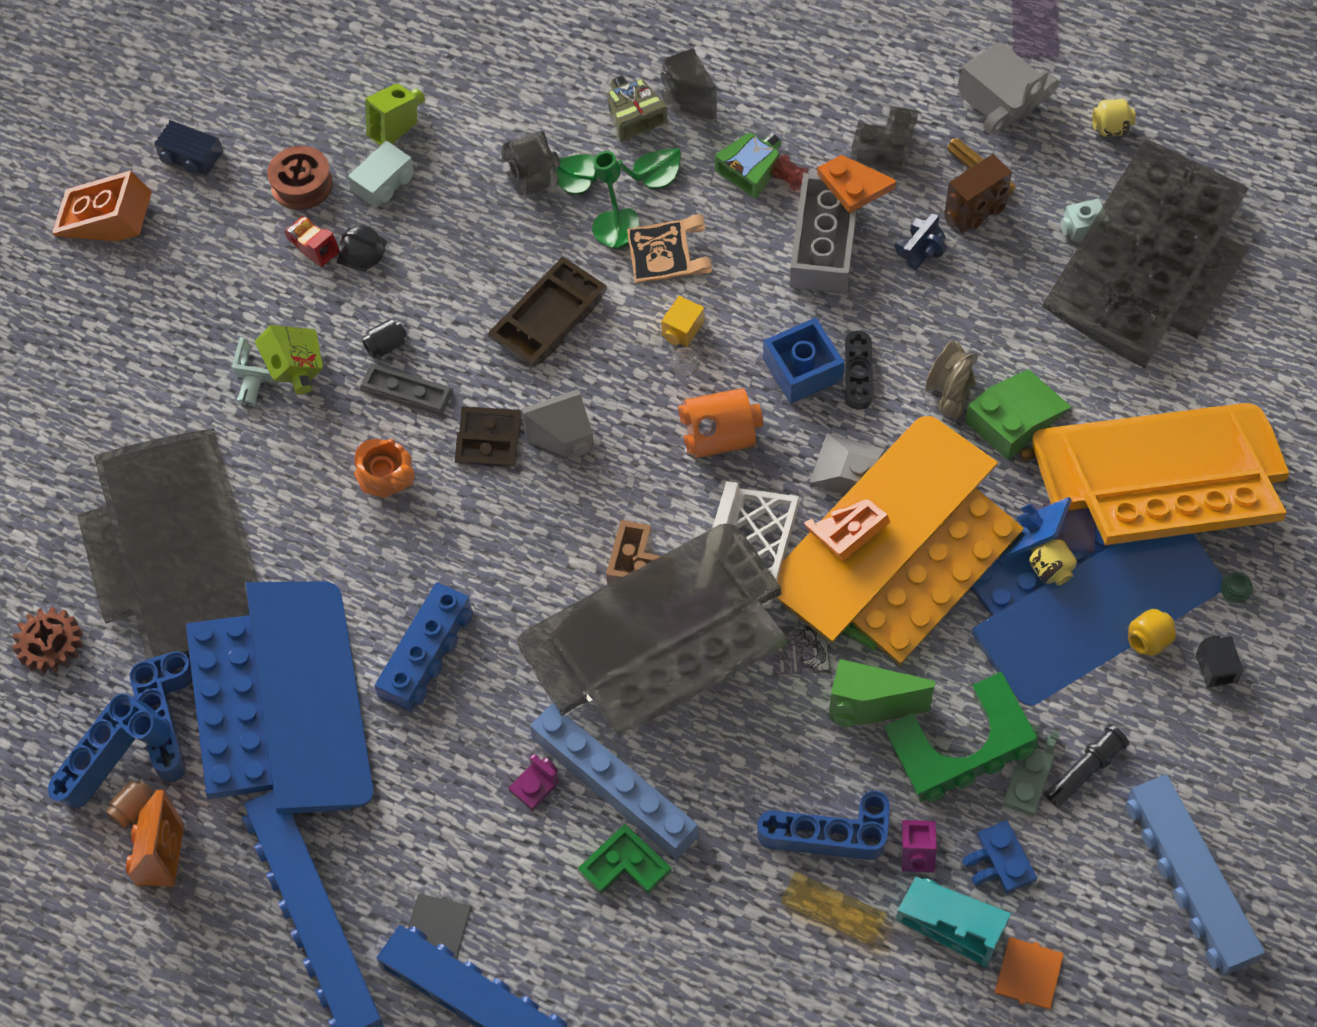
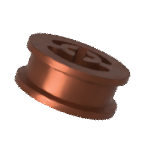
M294 146L279 152L271 160L267 169V177L275 200L289 209L305 210L313 208L322 203L332 190L333 180L328 160L322 152L312 147Z

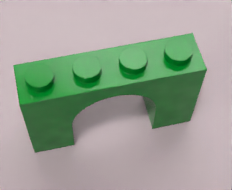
M1002 671L972 685L974 697L989 723L990 733L983 747L970 756L951 758L934 750L927 741L914 713L884 726L886 736L920 803L926 800L928 803L938 801L945 796L946 791L955 787L958 789L965 788L974 783L976 777L985 773L988 775L995 774L1001 771L1006 763L1015 759L1017 761L1025 760L1035 753L1034 750L1038 749L1037 736Z

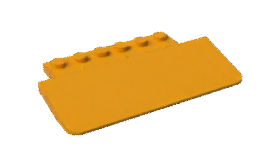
M1251 403L1044 428L1037 430L1033 434L1032 446L1050 503L1053 504L1070 497L1072 501L1068 511L1089 508L1105 545L1284 521L1287 513L1271 483L1286 481L1289 471L1268 419L1260 407Z
M932 416L918 418L821 520L831 518V512L835 510L849 508L855 503L869 499L888 515L890 523L844 561L838 558L810 532L783 560L774 597L831 644L852 624L862 634L876 643L877 647L900 666L1024 530V527L977 489L981 482L994 470L998 462L937 418Z

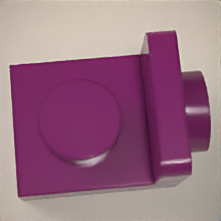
M535 754L529 758L530 766L508 787L509 792L531 811L559 785L557 767L549 759L544 757L541 760Z
M902 820L901 870L934 873L937 850L935 821Z

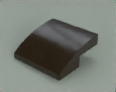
M462 406L454 462L515 467L522 411Z

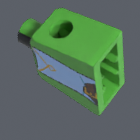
M747 133L715 155V171L756 199L779 168L780 154L777 150L781 147L782 143L772 133L764 140H761L752 133Z

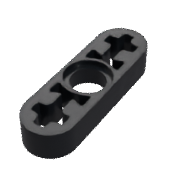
M853 331L846 336L844 347L846 402L853 409L863 410L871 405L873 399L872 341L866 332ZM855 341H860L862 345L861 356H855ZM854 366H863L867 372L862 376H856L852 374L850 369ZM857 384H862V395H864L862 400H858L856 396Z

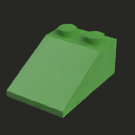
M1027 369L989 387L968 404L965 422L1005 459L1009 460L1032 441L1033 434L1037 430L1048 428L1069 411L1071 406L1033 372Z
M840 659L831 691L829 718L834 719V722L840 726L851 727L853 724L865 725L905 717L911 713L915 715L930 712L936 681Z

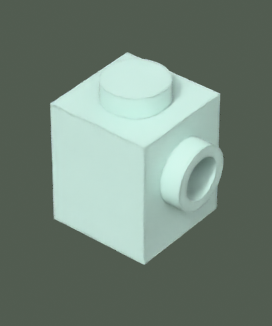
M1099 198L1066 206L1064 218L1061 219V229L1065 236L1070 235L1073 243L1106 235L1109 220Z

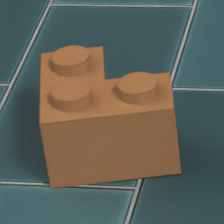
M625 520L620 521L606 572L608 591L668 603L675 579V559L649 554L652 546L651 525Z

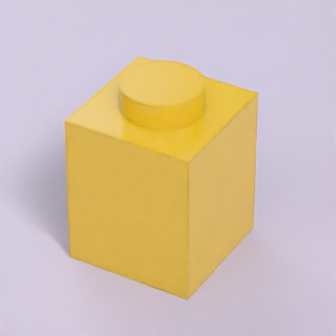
M678 296L661 321L662 336H664L665 340L672 345L681 344L688 347L705 322L704 307L682 296Z

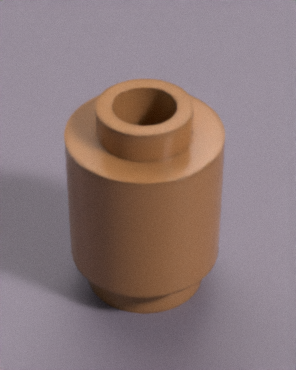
M140 779L136 783L129 780L108 803L110 807L105 813L115 823L125 829L129 824L133 825L138 820L139 812L149 801L154 791Z

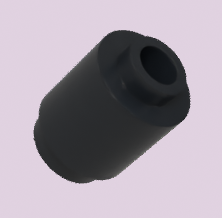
M390 318L366 331V335L361 337V340L371 358L376 356L382 357L404 345V338L407 337V333L400 321L394 322Z

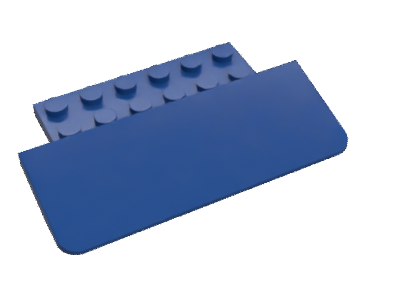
M1089 508L1069 510L1056 539L1065 541L1077 560L1076 567L1072 571L1073 577L1068 582L1059 586L1055 582L1051 584L1043 583L1030 565L1031 549L1009 559H1006L1004 556L1005 550L971 588L992 616L973 627L971 634L996 672L1002 671L1015 697L1023 704L1036 705L1129 649L1131 646L1128 641V627L1134 619L1150 609L1160 610L1169 614L1175 621L1219 594L1223 589L1224 581L1222 575L1193 533L1105 545Z
M326 581L245 582L249 608L248 616L186 623L207 800L273 790L277 814L339 811L363 807L371 801L373 797V784L341 591L335 584Z

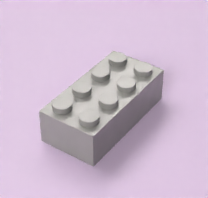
M803 173L790 266V288L847 293L857 210L849 213L821 178L815 174Z

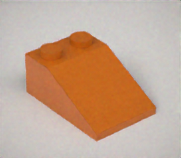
M132 171L66 189L52 234L56 237L121 241L139 236L152 191Z
M156 790L139 812L138 823L133 824L131 840L134 846L132 855H128L126 860V873L135 885L175 887L185 824L164 790Z

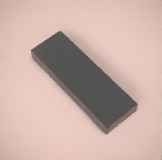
M372 363L360 385V390L441 416L453 394V388Z

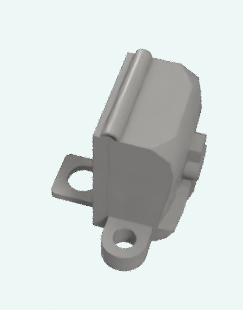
M1001 41L958 69L960 77L957 86L960 95L967 103L987 116L983 126L991 134H996L1015 121H1020L1031 114L1034 108L1049 98L1060 84V81L1052 74H1049L1047 70L1042 73L1037 72Z

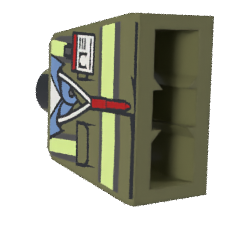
M618 76L611 81L612 90H609L607 93V103L620 141L668 123L666 104L643 79L628 83L624 76Z

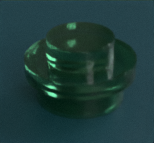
M1234 572L1223 578L1220 584V591L1228 601L1242 603L1251 596L1253 586L1247 575L1241 572Z

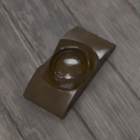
M562 256L487 333L488 337L531 367H534L547 359L560 346L566 335L576 325L583 322L594 310L607 291V285Z

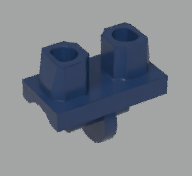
M931 214L927 220L916 218L910 228L912 238L900 237L895 243L897 255L906 259L908 266L914 270H917L926 258H930L932 255L937 257L943 256L947 250L943 242L946 236L939 227L938 222L940 218L938 215Z

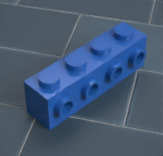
M438 582L434 584L374 685L379 698L412 712L416 704L421 705L428 691V688H426L431 678L436 679L442 670L443 662L441 660L446 652L451 653L454 650L458 641L457 633L461 626L466 627L471 621L473 610L469 596Z

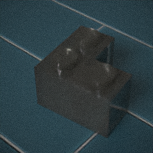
M891 106L886 128L858 123L852 143L851 159L867 167L906 174L917 131L919 111Z

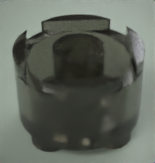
M543 131L511 140L502 145L503 163L508 162L510 171H507L506 175L519 196L530 195L558 184L556 168L561 166L560 159L555 151L551 152L547 137Z

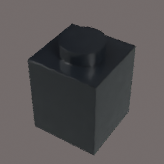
M1211 636L1200 643L1196 657L1206 687L1211 688L1238 683L1244 670L1232 636L1225 638Z

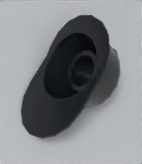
M348 227L347 232L342 235L339 244L341 248L336 263L366 272L383 258L387 241L370 227Z

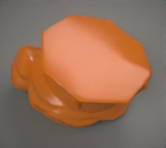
M370 439L360 444L355 452L356 470L354 475L364 493L386 498L411 487L415 479L410 453L402 445L395 443L394 439Z

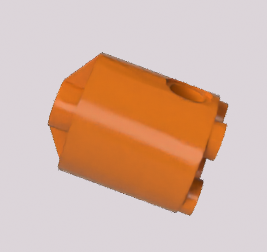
M744 388L684 399V405L678 406L680 422L687 426L688 435L683 436L684 444L687 448L686 451L690 455H694L695 459L753 448L756 446L755 429L764 426L759 403L750 405ZM708 418L710 429L707 433L701 434L699 424L702 420Z

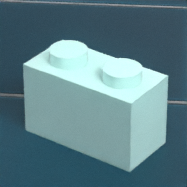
M385 141L348 175L351 191L377 208L382 202H388L400 185H406L410 182L414 173L410 156L388 141Z

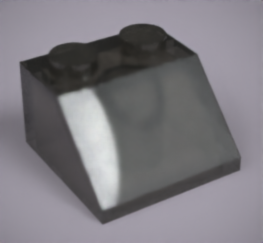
M694 48L664 58L663 71L660 72V76L664 85L661 95L666 106L671 105L677 114L708 123L717 122V88Z

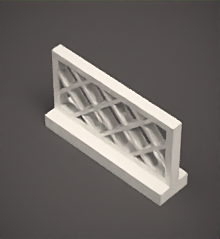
M726 481L695 585L697 595L718 591L721 583L733 577L739 587L730 592H725L728 602L771 608L782 562L785 558L798 511L799 496L741 489L738 483ZM745 499L756 500L761 504V507L748 515L743 509ZM779 504L790 505L788 513L778 519L771 511L772 508ZM767 512L773 522L758 530L752 520ZM748 523L754 533L739 541L735 535L736 531ZM778 528L782 533L781 539L769 545L763 536ZM759 539L765 549L750 556L744 547ZM741 550L746 560L732 568L728 563V558ZM770 554L775 560L774 565L761 572L756 562ZM752 566L758 575L743 584L737 574ZM763 581L767 587L765 597L751 596L748 589Z

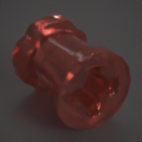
M786 154L782 155L775 163L771 174L775 178L780 177L790 184V188L796 191L802 185L803 173L809 174V170L805 167L800 168L791 162L790 157Z

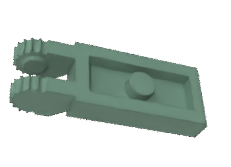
M1033 724L1032 729L1038 738L1040 726ZM1052 731L1049 734L1045 752L1034 750L1035 753L1031 757L1017 761L1003 806L1033 817L1035 816L1054 758L1052 753L1059 735L1058 732Z

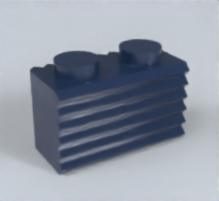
M169 120L166 128H163V132L160 133V136H158L154 143L158 157L163 163L169 166L173 164L182 166L187 172L194 175L201 173L207 176L223 153L219 137L173 120Z

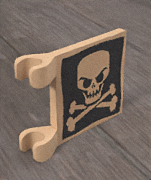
M698 214L683 220L627 229L635 283L711 273L712 266L709 257H701L690 262L686 232L698 233L705 230L704 217Z

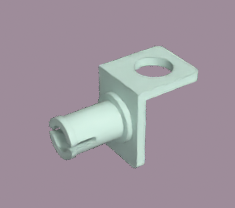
M240 337L232 364V369L237 377L243 378L237 402L241 405H246L249 402V406L255 407L260 384L264 382L276 384V381L272 379L268 369L246 366L251 348L246 339Z

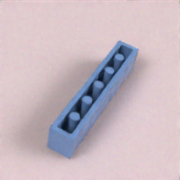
M551 704L530 725L532 740L676 861L698 838L697 823L555 705Z
M1165 774L1131 788L1126 802L1127 811L1133 820L1138 819L1142 826L1141 835L1147 848H1153L1159 858L1157 866L1161 875L1165 879L1170 878L1175 888L1173 895L1176 903L1181 909L1186 908L1190 915L1189 925L1194 936L1197 939L1202 938L1208 949L1206 950V957L1210 966L1214 970L1219 969L1223 977L1259 962L1265 951L1168 775Z

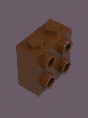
M992 154L951 180L948 184L944 212L946 222L951 227H957L964 233L970 228L975 230L980 227L985 218L991 214H1000L1007 205L1012 171Z

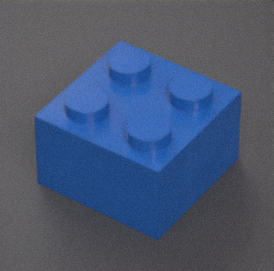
M816 317L763 340V360L790 404L843 381L844 360Z

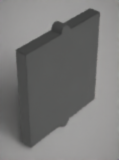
M418 894L408 930L411 926L419 929L428 937L426 941L436 947L439 943L443 944L455 953L454 958L456 959L471 905L449 901L446 896L440 899Z

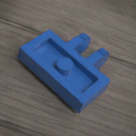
M1008 820L977 832V837L983 849L968 854L962 859L965 867H972L981 861L989 859L992 867L977 872L971 878L976 886L998 877L1007 894L1037 881V876Z

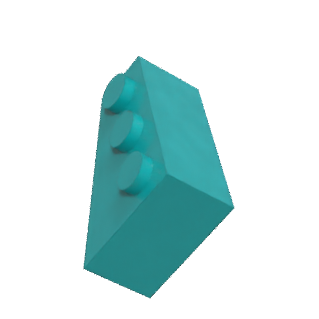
M915 877L897 910L896 921L987 968L1005 933L1011 913L944 888L933 880Z

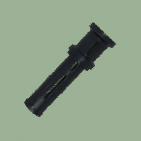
M1111 724L1107 725L1104 728L1105 733L1095 743L1090 742L1086 746L1085 755L1049 790L1044 792L1045 797L1049 801L1054 798L1053 805L1060 808L1098 768L1108 767L1111 764L1110 759L1120 749H1126L1130 745L1128 738L1120 729Z

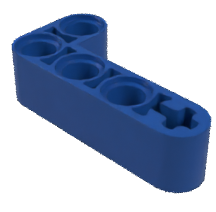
M178 651L141 661L135 664L130 671V682L134 697L150 707L160 704V707L155 711L169 723L171 728L170 737L164 745L152 747L146 744L151 764L158 776L165 782H175L181 779L186 771V763L167 693L183 689L193 682L191 663L184 653ZM184 668L180 673L172 674L175 669ZM153 677L149 683L142 684L144 679ZM167 753L171 757L170 766L168 767L164 756Z
M126 693L116 695L51 778L48 784L49 796L51 799L72 808L83 807L135 739L152 747H160L170 737L171 728L169 723L146 703Z
M875 790L865 793L860 801L858 820L783 811H767L759 817L757 838L761 845L769 849L875 860L884 853L890 809L889 800L880 791ZM877 806L882 812L878 815L868 813L866 808ZM769 826H776L775 834L768 833ZM787 827H790V837L786 836ZM806 829L811 831L813 836L803 839L797 835V832ZM834 833H840L846 837V840L834 842L830 836ZM874 837L879 841V844L869 846L864 843L863 839Z

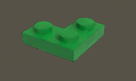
M626 824L621 826L577 868L578 873L599 894L604 893L624 873L649 894L672 872L671 867Z

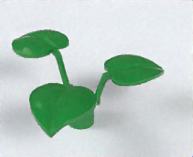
M671 148L647 153L635 161L633 164L634 172L627 168L622 160L617 161L615 154L610 151H602L595 157L589 154H576L564 158H553L550 160V165L556 183L569 194L577 195L587 192L591 186V181H598V177L607 184L613 211L600 213L593 221L592 231L594 237L601 244L611 249H618L629 244L627 229L636 228L640 225L638 215L633 209L625 208L619 210L613 183L619 179L620 169L635 181L643 180L647 188H664L670 185L678 175L681 150L680 148Z

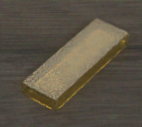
M796 871L781 899V904L871 946L874 945L887 916V913Z

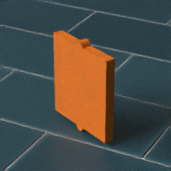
M1009 937L995 993L1019 1000L1021 1005L1028 1003L1050 1010L1064 953L1042 947L1039 942L1031 944Z

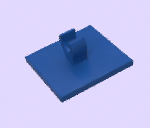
M1067 497L1040 510H1037L1033 504L1022 507L1023 514L1017 516L1018 523L1024 527V530L1007 548L1004 555L1006 559L1056 539L1072 499Z

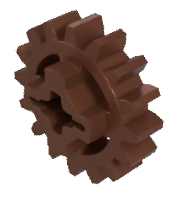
M51 607L48 613H44L39 608L38 616L33 617L28 613L26 615L28 622L26 624H17L21 633L13 634L12 637L16 644L12 648L18 655L17 658L22 665L26 664L29 671L33 672L38 668L40 673L45 675L47 669L52 668L54 673H58V665L63 664L68 668L70 664L67 659L69 657L78 658L79 655L75 648L83 647V642L79 638L83 635V632L78 626L79 624L75 617H70L66 610L63 609L58 614L55 607Z

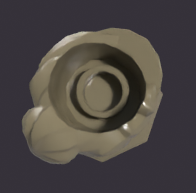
M954 340L948 342L942 353L936 358L927 376L925 391L937 390L942 394L937 407L942 414L950 418H958L963 415L965 399L971 395L969 391L970 386L977 384L972 366L976 363L978 354L966 355L959 342Z

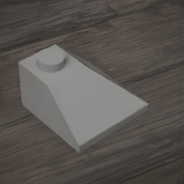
M579 389L521 409L525 436L528 443L565 457L571 455L582 456L588 453L591 448H594L593 432Z
M827 433L809 484L846 495L882 457L885 449Z

